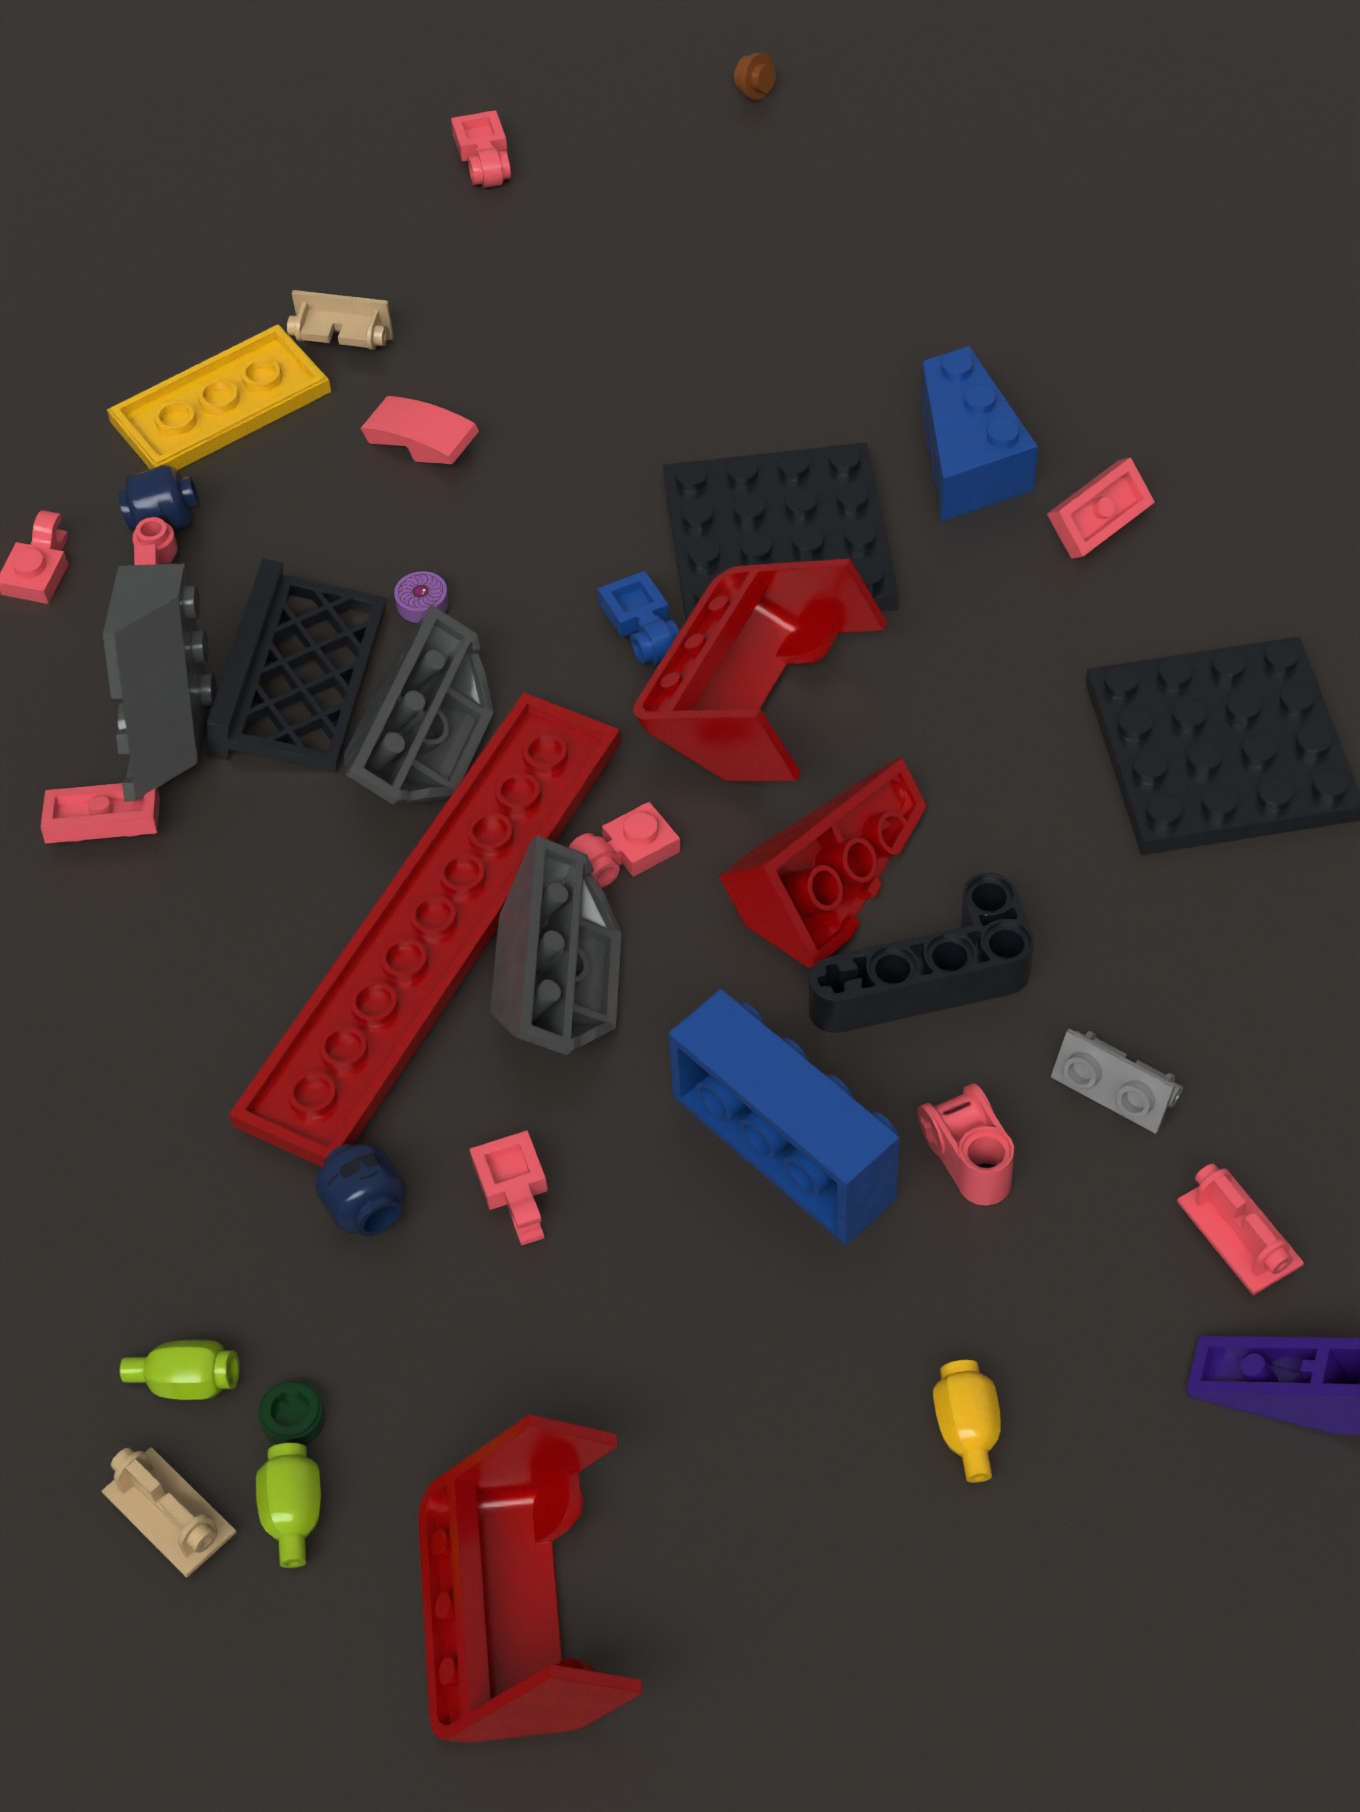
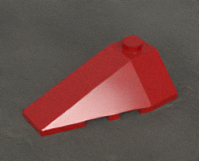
M903 757L894 759L754 848L719 875V878L746 927L806 967L812 968L819 960L829 957L852 938L860 924L856 917L866 900L874 898L883 884L879 880L890 858L901 853L927 805Z

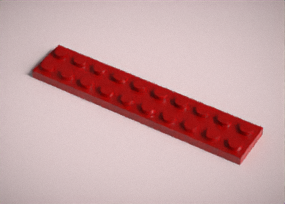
M523 692L229 1113L234 1128L320 1167L324 1166V1161L328 1154L337 1147L345 1144L354 1145L498 929L500 912L531 840L537 835L556 842L620 746V729Z

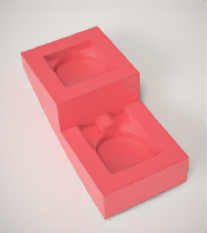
M387 396L361 427L369 444L406 446L415 462L453 464L479 432L474 422L447 409L414 399Z

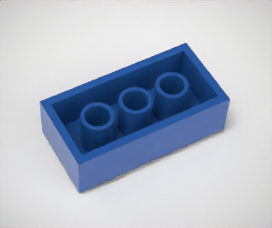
M720 989L668 1033L673 1098L845 1246L897 1200L900 1137L895 1127L882 1114L878 1112L870 1113L854 1100L848 1087L838 1077L832 1074L825 1076L813 1066L797 1043L787 1037L781 1039L766 1027L759 1013L751 1005L744 1001L736 1002Z

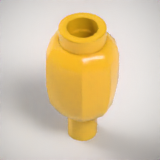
M953 1361L940 1368L941 1380L933 1388L937 1421L946 1445L951 1451L962 1457L966 1481L970 1483L984 1482L992 1478L988 1452L998 1441L1001 1432L1000 1408L996 1388L990 1378L980 1373L976 1361Z

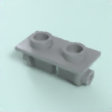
M1069 1028L1066 1031L1051 1078L1156 1134L1159 1131L1167 1107H1174L1183 1090V1086L1174 1082L1175 1075L1171 1073L1166 1075L1139 1060L1134 1063L1126 1059V1053L1096 1038V1033L1092 1031L1083 1034Z

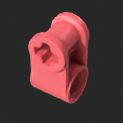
M972 1083L963 1087L962 1094L935 1106L925 1103L917 1107V1118L924 1138L932 1151L940 1157L958 1186L960 1193L968 1201L977 1205L989 1206L1004 1200L1012 1188L1014 1145L993 1113L991 1105L982 1089L977 1084ZM984 1163L991 1164L995 1167L982 1168L977 1165Z

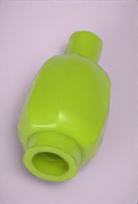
M201 1339L176 1340L157 1346L147 1357H124L120 1364V1377L124 1383H146L151 1392L159 1397L177 1400H208L216 1397L223 1389H234L236 1387L240 1370L239 1358L234 1350H224L223 1346L217 1341Z
M282 1443L274 1445L267 1450L268 1461L257 1471L256 1502L262 1526L269 1535L279 1542L280 1566L284 1568H297L306 1564L305 1539L313 1532L319 1520L321 1502L320 1474L318 1465L312 1459L307 1458V1448L305 1445Z

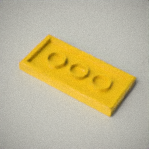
M277 324L107 409L111 424L149 469L163 465H172L177 470H180L329 394L331 387L329 379L283 328Z

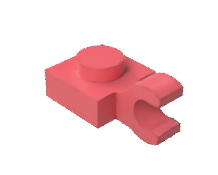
M41 510L33 525L31 545L15 543L0 572L1 595L45 604L50 603L69 565L64 551H61L67 542L68 533L67 531L57 529L62 519L61 514Z
M528 1130L470 1148L472 1163L489 1210L508 1205L521 1246L544 1239V1233L540 1225L542 1221L533 1196L547 1192L548 1188L546 1177Z

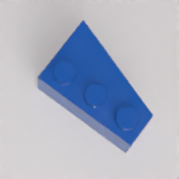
M969 346L924 360L922 365L921 409L928 450L931 453L933 464V480L939 499L940 521L943 522L1033 491L1038 446Z

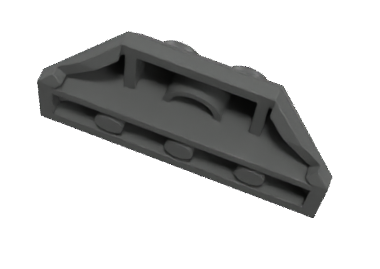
M434 605L427 609L385 671L344 753L346 776L393 805L449 800L463 780L494 714L486 673L478 654L481 650L478 634Z
M536 835L530 842L499 915L490 1013L514 1037L564 1055H569L609 1035L616 1029L622 931L605 893L591 875L594 869L588 856Z

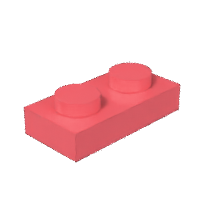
M1129 457L1115 462L1049 511L1047 516L1069 556L1073 559L1085 556L1155 503L1133 460Z
M122 783L45 790L41 819V831L45 844L155 834L158 829L159 790L154 788L137 801L124 802Z

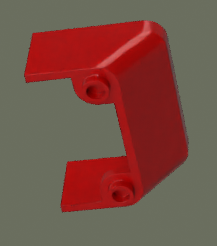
M851 559L732 567L714 578L705 590L636 700L633 707L634 715L648 734L724 781H797L801 772L760 709L786 664L815 663L827 655L840 632L883 631L887 621Z
M529 1414L435 1479L426 1489L419 1508L418 1526L429 1720L432 1731L439 1739L473 1743L576 1731L643 1693L641 1679L595 1672L593 1666L585 1660L568 1658L562 1661L552 1542L564 1535L581 1515L583 1494L580 1489L579 1472L618 1447L617 1434Z

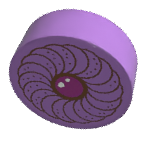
M418 571L410 573L397 583L394 590L398 613L405 620L413 623H418L431 605H434L444 613L449 605L445 581L439 575L432 572Z

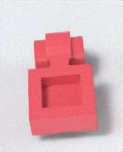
M493 110L451 118L452 134L461 161H468L473 186L482 184L483 189L502 186L503 180L511 179L506 136L497 111Z
M149 517L140 521L133 532L134 565L170 564L173 561L178 547L174 531L168 523L157 517Z
M647 802L603 825L602 837H595L592 833H586L577 837L568 848L588 856L594 869L591 875L600 888H603L616 879L622 864L634 877L679 853L680 838L653 805Z

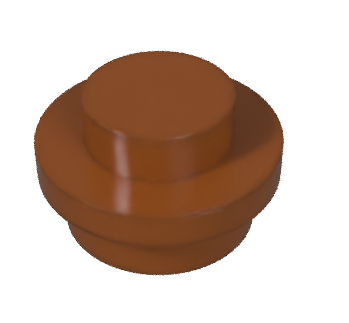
M760 52L742 57L737 63L734 72V82L737 90L751 100L758 101L766 97L776 80V72L771 57Z

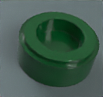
M285 1381L273 1386L263 1396L259 1405L258 1417L265 1436L274 1445L299 1443L306 1446L319 1436L325 1424V1410L320 1395L311 1385L302 1381Z

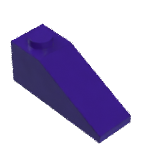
M1199 1335L1186 1392L1193 1399L1332 1434L1360 1435V1338Z

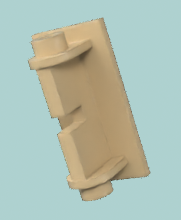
M298 290L292 291L296 316H289L287 333L288 335L295 336L297 341L304 342L306 340L330 343L333 333L339 334L338 341L340 345L366 347L369 350H375L377 345L385 346L387 340H393L394 338L389 304L386 300Z
M152 1447L145 1453L143 1451L134 1452L131 1448H125L113 1458L111 1468L115 1471L114 1480L101 1491L102 1494L186 1578L237 1533Z

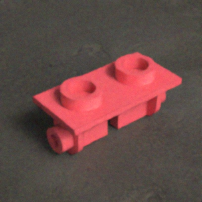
M1214 1163L1205 1166L1195 1177L1200 1186L1177 1199V1203L1253 1296L1304 1266L1302 1259L1234 1179L1228 1169L1223 1168L1219 1170Z

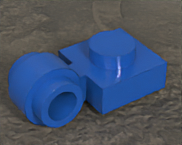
M644 570L597 588L598 604L620 637L631 634V645L637 660L642 665L649 662L652 666L659 665L680 631L673 620H668L669 604Z

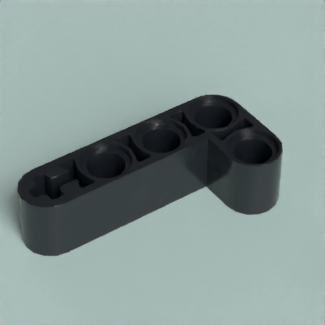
M992 872L978 874L966 883L963 890L961 928L819 960L809 973V1017L813 1024L821 1030L830 1033L846 1032L1007 996L1021 991L1027 985L1030 978L1034 942L1033 934L1015 887L1003 875ZM999 956H1009L1012 958H1002ZM943 968L955 969V971H946ZM885 981H897L900 983L890 984Z

